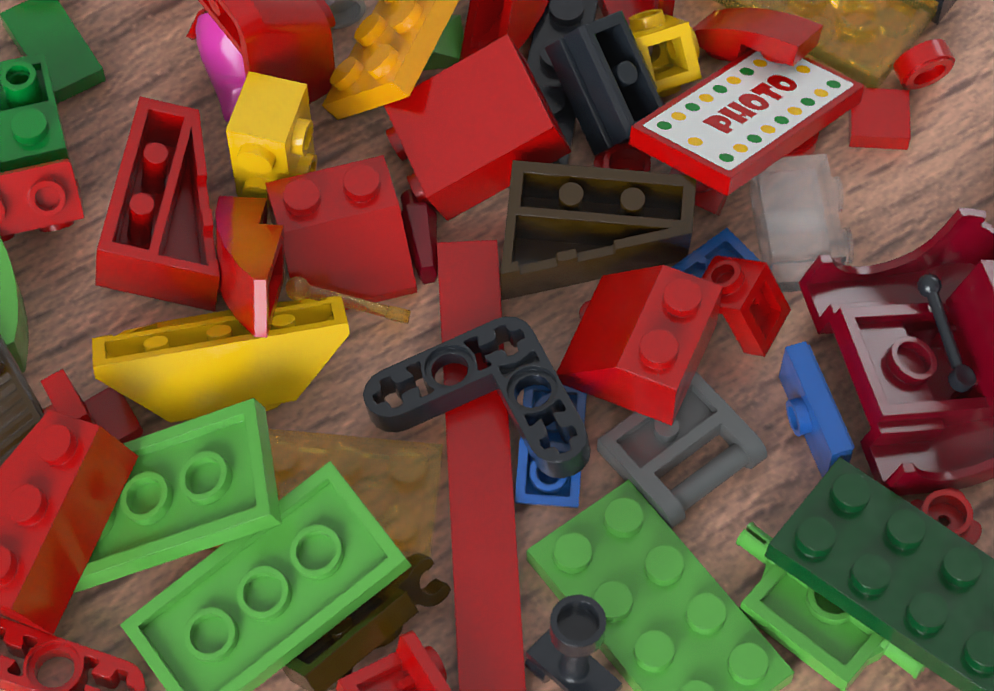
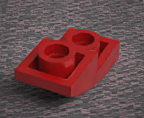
M744 7L715 10L692 29L696 35L699 47L715 59L732 62L750 49H754L760 52L768 61L787 64L793 67L818 45L823 25L785 12Z

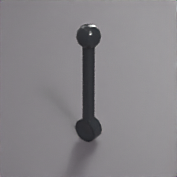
M927 273L919 278L917 289L922 296L928 299L952 368L948 375V382L954 390L962 393L967 392L976 383V375L970 367L964 365L939 295L942 288L941 280L938 276Z

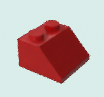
M384 155L265 183L272 225H284V269L293 300L313 299L320 301L321 298L342 296L344 308L348 310L417 293V285L401 210Z
M666 265L602 275L556 372L561 383L672 426L717 325L723 286Z

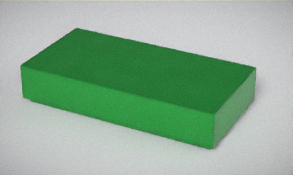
M27 0L0 13L4 28L23 57L44 52L57 104L106 81L103 67L58 0Z

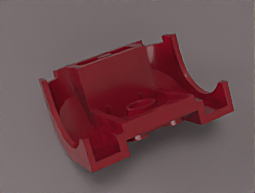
M958 208L947 223L926 243L906 255L884 263L861 267L846 266L836 262L831 255H819L798 282L817 333H834L871 427V430L860 441L873 478L898 496L932 493L945 488L959 490L994 478V226L985 221L986 211ZM927 273L934 274L941 280L942 288L939 295L964 365L970 367L976 375V383L967 392L962 393L954 390L948 382V375L952 368L928 299L922 296L917 289L919 278Z

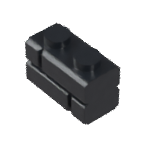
M622 11L578 27L563 38L545 47L594 156L618 144L629 141L631 126L665 105L662 97L656 91L657 86Z

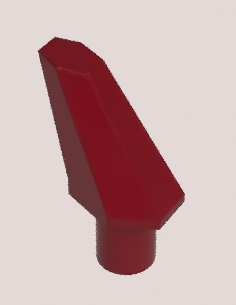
M408 189L400 196L401 215L408 248L422 283H435L437 277V214L426 202L419 203L412 189Z

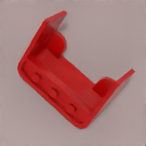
M198 0L243 56L246 77L248 72L251 71L307 84L309 104L329 93L333 86L330 83V78L335 70L331 29L335 27L336 22L325 0Z

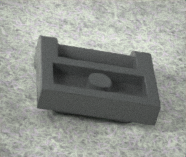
M697 371L672 426L634 412L598 438L597 451L625 482L628 479L671 529L685 520V511L743 467L753 469L767 458L766 447L758 435ZM720 435L728 443V448L673 489L669 490L660 480L662 476L716 436Z

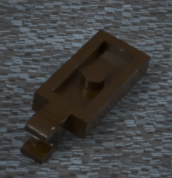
M415 553L407 557L406 559L412 565L409 569L282 668L289 680L307 691H328L336 688L337 681L351 674L353 667L376 648L388 645L400 635L403 625L419 612L415 605L432 607L444 601L451 591L447 583L435 578L426 587L420 588L422 574L435 564L432 558L422 553Z

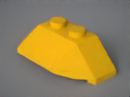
M342 296L321 298L320 301L313 299L278 301L267 338L254 337L238 322L230 310L160 321L124 330L116 336L111 334L92 338L93 371L95 379L170 423L183 420L189 421L255 398L265 407L266 411L275 409L281 403L296 401L350 335Z

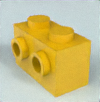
M251 71L248 72L226 128L237 197L267 198L266 182L316 171L317 155L314 154L313 141L314 124L311 121L307 84Z

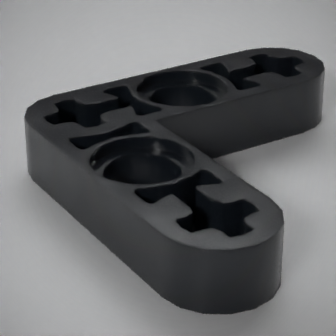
M505 316L494 319L385 368L373 375L364 388L363 398L371 421L377 428L385 432L394 433L413 428L497 390L533 461L542 473L553 478L574 476L584 469L590 458V444L581 417L533 329L526 321L517 317ZM509 341L514 348L517 347L518 352L507 356L504 350H500L499 345ZM481 352L483 362H486L487 368L479 371L475 354ZM451 363L461 364L468 369L467 375L458 384L448 386L437 383L434 380L439 369ZM422 378L428 392L423 397L419 386L415 382ZM542 385L551 391V396L547 402L538 407H524L517 402L520 392L528 386ZM396 392L397 396L402 399L403 404L391 408L390 404L386 402L385 397ZM554 421L560 437L565 443L570 445V450L560 454L555 447H551L546 426Z

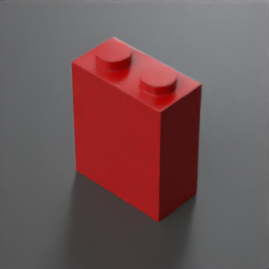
M508 34L415 86L409 97L384 105L393 124L392 127L385 130L386 135L398 157L402 161L406 159L410 161L414 173L407 176V181L419 203L426 202L428 205L432 204L447 221L510 187L513 160L553 163L572 152L526 59Z

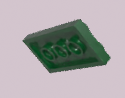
M839 457L770 541L764 557L960 691H994V558Z

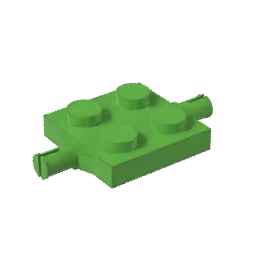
M750 522L746 530L744 529L736 540V545L741 546L766 566L762 579L741 602L740 609L753 624L841 691H846L866 666L881 659L884 655L912 675L914 679H917L921 672L925 670L926 667L764 557L767 547L773 538L757 527L754 522Z

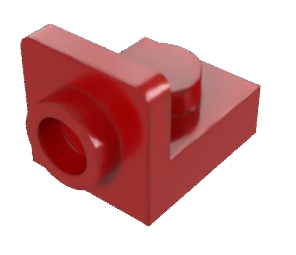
M720 255L715 256L701 278L723 286L719 314H723L743 352L765 357L789 315L791 308L767 262Z

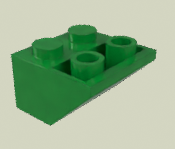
M44 52L1 61L0 173L60 159H69L71 161Z

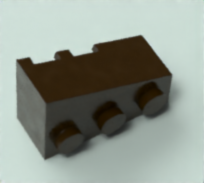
M513 160L501 267V301L601 279L602 275L681 261L688 256L690 249L696 180L688 175Z

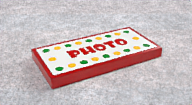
M750 49L632 125L629 144L728 196L861 102L865 85L806 56L792 67L787 64L768 61L760 52Z

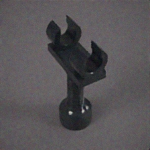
M571 595L560 600L551 612L550 629L526 651L525 667L543 683H547L552 679L564 691H620L623 685L591 656L603 643L606 631V615L601 605L585 595Z

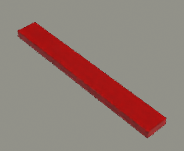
M497 240L437 242L441 342L443 343L494 319L501 318L502 307ZM504 343L499 345L500 350H504ZM481 352L475 354L479 371L487 368L486 362H483ZM457 363L443 366L444 385L451 386L462 381L468 373L467 367ZM494 390L445 413L459 691H526L509 416L497 390Z

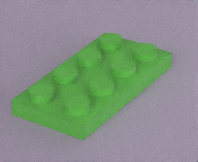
M255 398L123 443L139 457L74 593L282 524L265 407Z
M331 461L279 500L282 524L224 543L120 624L166 691L255 690L412 566Z
M629 479L527 549V562L559 600L571 595H585L601 605L606 615V631L604 641L599 649L634 691H780L792 682L795 672Z

